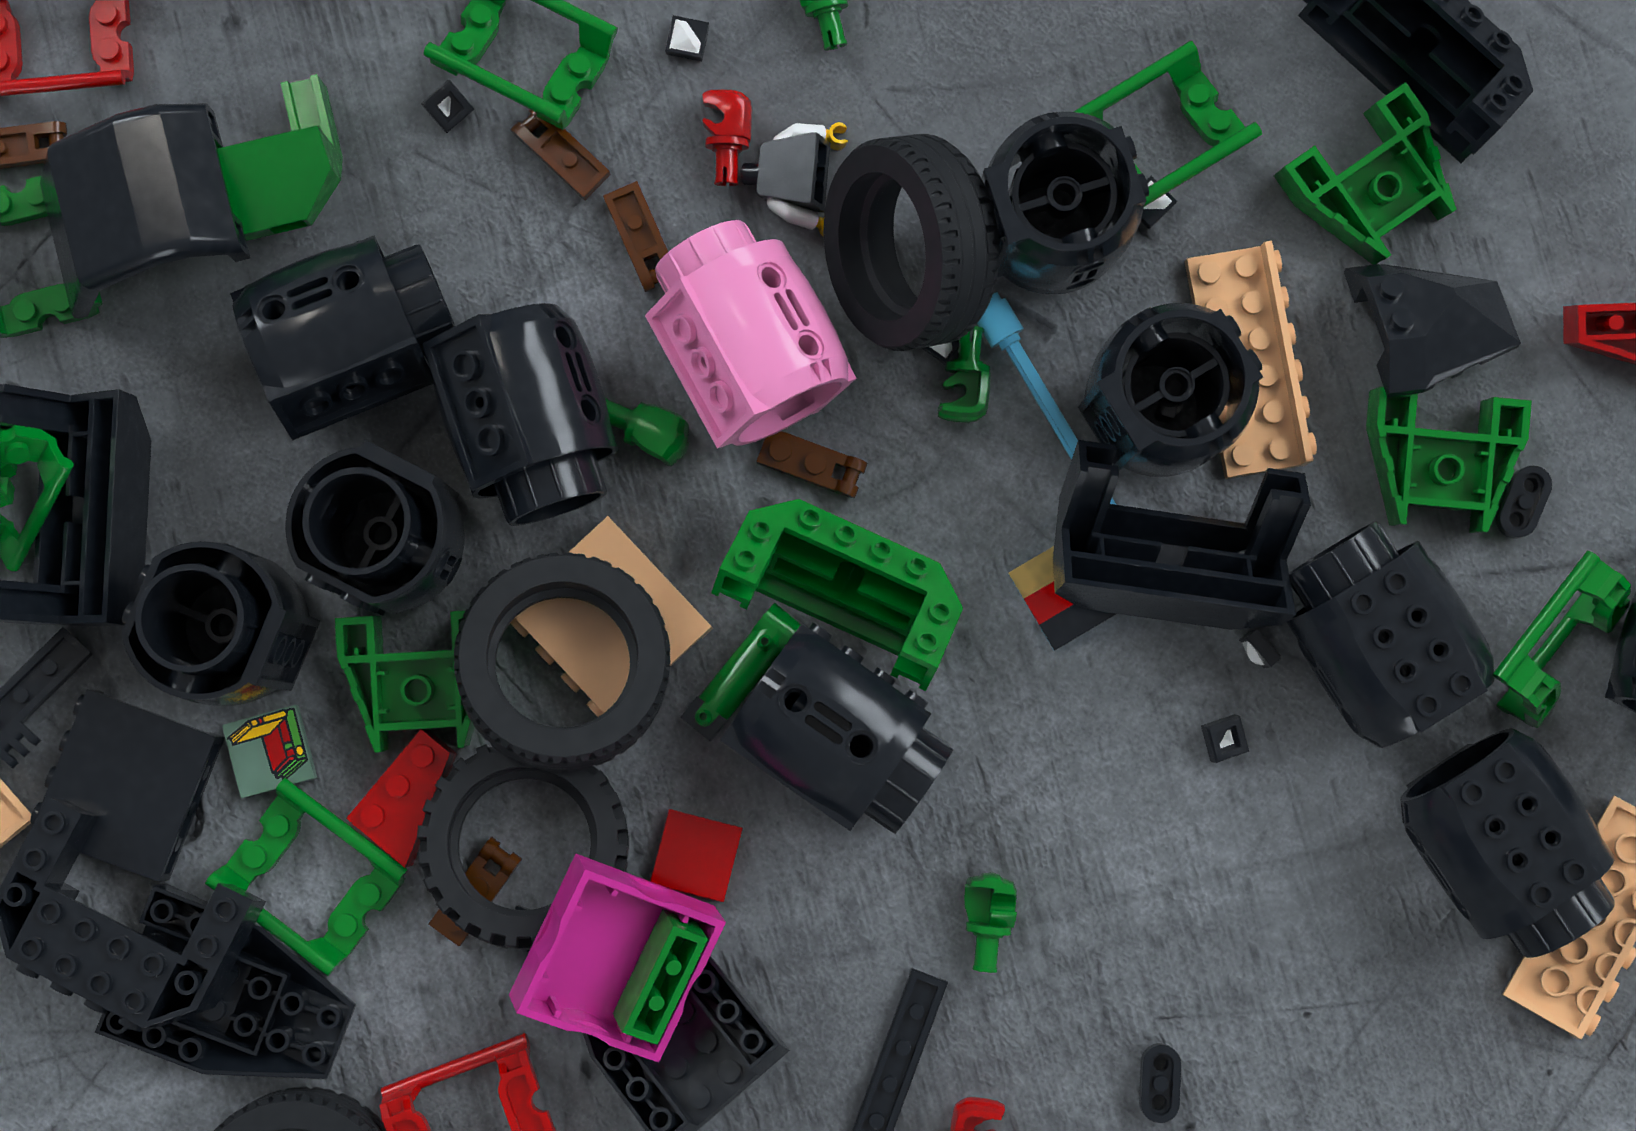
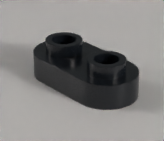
M1534 465L1527 466L1518 470L1512 476L1496 515L1497 527L1506 537L1517 539L1525 537L1535 530L1552 490V479L1545 469ZM1526 479L1530 480L1534 485L1532 492H1528L1524 488V481ZM1512 513L1516 514L1520 519L1517 527L1510 523L1509 518Z
M1156 1043L1149 1046L1141 1057L1139 1106L1142 1113L1149 1120L1155 1123H1166L1177 1115L1180 1106L1181 1059L1179 1054L1169 1045ZM1158 1056L1166 1058V1065L1162 1069H1156L1153 1065L1154 1059ZM1156 1095L1164 1097V1104L1159 1108H1154L1151 1103Z

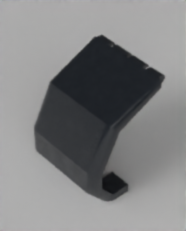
M154 104L118 113L60 139L49 146L40 179V186L70 311L74 318L88 317L101 289L158 265L189 257L228 255L235 262L250 259L242 222L232 212L217 149L222 148L223 145L215 113L208 104Z

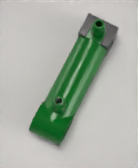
M774 603L710 683L680 717L706 739L712 741L728 722L727 720L762 679L801 624Z

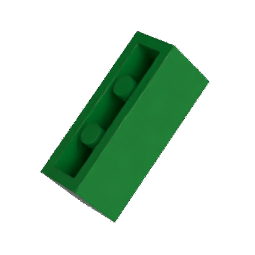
M662 909L613 1011V1016L622 1033L658 1045L708 941L707 936L696 921L689 919L687 924L683 923L677 914Z

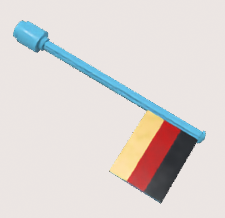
M998 292L993 293L985 313L977 324L979 327L984 328L983 334L991 348L999 345L1002 351L1006 350L1072 460L1078 440L1019 343L1021 338L1018 333L1024 329L1006 298L1001 299ZM1113 498L1111 499L1110 504H1116ZM1053 546L1012 570L1008 575L1055 651L1116 614L1081 609L1055 594Z

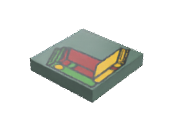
M292 705L222 725L241 799L276 790V787L284 778L293 784L317 778L299 705Z

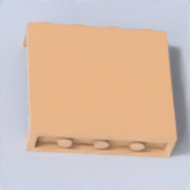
M609 516L569 551V553L585 554L586 558L593 556L612 564L611 567H619L624 570L625 573L635 579L634 582L636 584H640L653 599L652 603L658 607L665 623L664 627L668 633L670 644V666L700 638L703 639L713 629ZM554 598L538 602L526 608L511 621V625L524 638L530 633L539 643L535 650L549 665L554 661L559 664L565 671L560 677L575 693L580 689L586 693L591 699L586 705L597 717L604 714L618 700L629 675V650L620 628L603 610L578 599Z

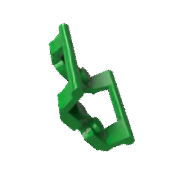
M471 0L461 14V25L465 29L456 33L449 32L440 46L429 42L425 47L423 55L430 59L431 64L455 76L461 74L536 112V117L563 130L570 124L581 107L582 98L578 96L577 92L581 89L591 90L604 71L618 27L564 0H531L579 24L580 47L577 52L567 55L561 61L544 88L543 98L476 65L499 31V18L506 0Z
M1193 41L1185 43L1074 111L1103 120L1104 110L1163 74L1168 73L1180 97L1182 113L1201 138L1213 147L1148 186L1149 196L1146 197L1147 201L1144 207L1262 135V130L1256 122L1245 127L1232 109L1220 110L1215 106L1219 93L1201 71L1198 49ZM1135 164L1137 173H1138V174H1141V171L1139 170V168H1138V167L1136 166V164Z
M41 176L26 179L25 188L18 193H12L5 185L0 186L1 226H11L48 216L40 186ZM57 284L19 294L11 300L10 304L0 306V338L17 337L43 330L44 321L52 316H56L59 322L63 324L91 318L100 313L98 306L103 304L101 294L99 292L88 317L78 319L74 318L71 314L64 284Z
M13 425L8 430L0 431V462L9 464H22L27 461L37 462L44 489L21 533L15 529L13 521L7 520L0 514V557L5 567L10 571H18L74 467V463L62 455L55 437L42 429Z
M1586 551L1494 671L1493 676L1509 688L1496 704L1501 711L1511 714L1531 727L1538 728L1555 707L1561 694V683L1543 672V668L1578 623L1597 627L1607 634L1613 631L1630 606V600L1627 598L1631 593V584L1622 574L1601 561L1595 553ZM1576 591L1581 592V595L1531 659L1528 655L1574 593Z
M284 778L276 787L277 797L259 820L263 826L262 836L255 841L245 839L227 864L214 871L208 877L205 884L215 890L218 883L233 884L247 891L248 886L259 875L270 872L298 836L301 829L300 820L304 813L310 815L365 856L374 867V870L371 874L360 877L352 885L328 919V931L323 938L305 940L264 908L256 923L329 976L336 967L347 959L368 932L369 928L365 923L366 914L372 909L378 911L385 909L406 879L404 875L408 869L404 868L395 859L288 779Z

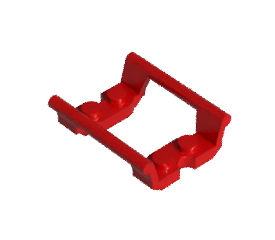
M0 0V96L117 86L133 81V48L129 42L121 40L122 30L126 26L131 25L129 0H95L90 8L91 52L93 59L100 66V72L16 79L20 75L23 65L19 22L12 15L9 1Z
M523 1033L381 1087L382 1102L379 1107L385 1130L431 1131L427 1119L422 1113L415 1110L413 1104L421 1089L495 1061L501 1077L498 1086L499 1098L511 1131H556L549 1110H540L533 1103V1095L540 1089V1085L529 1058L530 1042L527 1034Z

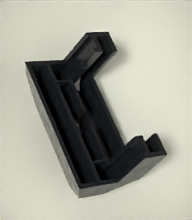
M1303 0L1307 5L1298 16L1382 93L1388 95L1405 82L1408 84L1428 113L1431 123L1429 129L1432 138L1460 163L1471 153L1474 155L1507 122L1533 92L1521 48L1512 40L1508 33L1500 30L1484 15L1479 7L1471 4L1468 0Z
M0 384V430H8L13 425L42 429L56 438L57 446L62 455L74 463V467L35 539L33 583L0 580V622L72 626L125 625L122 623V617L128 604L131 601L135 602L140 590L138 579L142 569L145 567L151 438L137 397L120 389L69 395ZM40 473L38 484V498L44 489V484Z
M1078 440L1059 496L1053 551L1055 594L1081 609L1228 630L1279 626L1296 616L1287 559L1311 506L1305 473L1267 468L1245 523L1110 504L1119 479L1118 466L1112 465L1117 451L1116 445Z

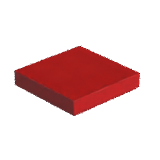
M669 809L650 882L666 888L724 902L743 827Z

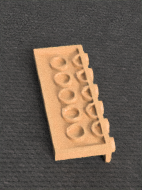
M1266 241L1258 247L1187 258L1185 260V267L1192 304L1209 308L1215 312L1222 309L1225 316H1232L1241 330L1239 338L1246 350H1253L1262 364L1260 372L1263 378L1259 380L1258 400L1253 415L1246 429L1236 442L1220 453L1225 479L1266 472L1267 468L1281 470L1309 464L1313 461V455L1317 453V445L1313 432H1308L1306 418L1310 416V408L1307 397L1301 395L1299 382L1303 380V371L1300 360L1294 359L1292 345L1296 343V334L1293 324L1287 322L1285 309L1289 307V297L1286 287H1281L1278 272L1282 271V260L1279 250H1274L1272 241ZM1226 405L1219 416L1222 424L1226 421L1228 409Z
M1616 796L1611 798L1597 823L1603 840L1615 856L1613 865L1601 877L1615 900L1613 910L1598 925L1571 943L1539 957L1526 958L1523 956L1502 993L1506 998L1568 1032L1576 1039H1582L1584 1034L1588 1036L1593 1034L1601 1019V1016L1597 1015L1596 1012L1603 1000L1607 1003L1611 1001L1620 983L1615 981L1621 967L1627 970L1636 957V948L1633 947L1636 942V807Z

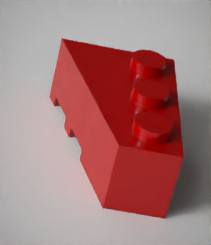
M1636 303L1563 306L1564 344L1636 365Z
M420 729L346 819L404 868L413 866L420 846V839L417 838L418 825H423L425 817L423 807L427 799L431 801L437 790L435 784L440 777L446 778L449 775L457 753L429 729Z

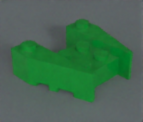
M1406 82L1363 113L1383 142L1378 148L1336 176L1314 145L1273 175L1296 208L1372 265L1378 264L1391 256V253L1380 237L1426 205L1437 221L1457 210L1449 183L1445 182L1439 160L1441 156L1438 146H1434L1429 127L1431 123L1428 113Z
M1380 386L1370 390L1366 431L1389 526L1406 525L1408 506L1471 511L1469 533L1488 532L1499 508L1498 503L1506 484L1510 482L1515 471L1513 468L1519 454L1524 450L1529 439L1532 400L1492 397L1480 401L1477 434L1415 428L1418 394L1387 397L1384 387Z
M450 611L452 650L383 653L382 616L335 618L337 658L345 672L351 687V694L354 701L357 702L366 725L364 727L375 753L389 750L388 731L456 727L458 748L470 745L475 727L464 709L454 671L455 640L465 611Z

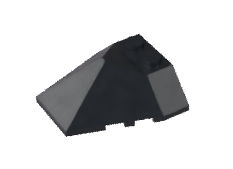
M1386 264L1345 268L1344 275L1354 303L1368 301L1385 348L1376 366L1387 397L1424 393L1432 389L1435 384L1449 377L1453 379L1461 375L1464 370L1478 363L1482 365L1518 348L1521 344L1497 281Z

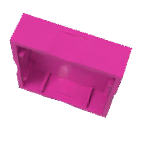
M575 854L509 993L510 999L517 1014L566 1031L592 1035L606 1042L609 1046L659 1063L683 1013L689 990L703 972L726 921L714 905ZM662 909L677 914L683 923L687 924L689 919L696 921L707 936L708 941L658 1045L622 1033L613 1016V1011Z

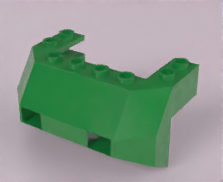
M317 74L301 81L292 83L285 81L280 83L291 131L217 149L232 212L242 222L246 241L312 226L341 181L343 156L327 87Z
M801 499L766 506L748 512L719 568L711 592L715 596H719L722 593L741 602L740 607L747 610L757 591L895 654L898 658L890 675L895 678L901 675L919 683V689L923 691L927 690L938 669L963 610V606L941 563Z

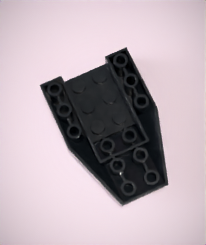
M167 883L154 885L139 920V923L145 925L142 934L176 952H183L208 902ZM255 923L232 968L238 971L239 974L215 1008L165 1026L141 1028L140 1031H134L121 1025L118 1022L120 1016L107 1010L106 1014L102 1013L95 1033L206 1075L327 1079L356 1004L279 939Z
M711 956L703 972L689 990L683 1013L659 1063L609 1046L601 1039L583 1033L591 1059L645 1131L699 1130L790 1051Z

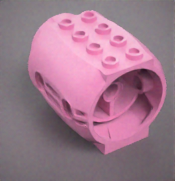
M731 220L706 228L687 238L671 249L657 263L655 267L656 277L665 294L649 310L645 317L717 449L729 444L736 446L746 445L774 435L809 415L818 413L857 379L825 308L809 281L793 261L782 241L770 239L756 242L750 229L744 222Z

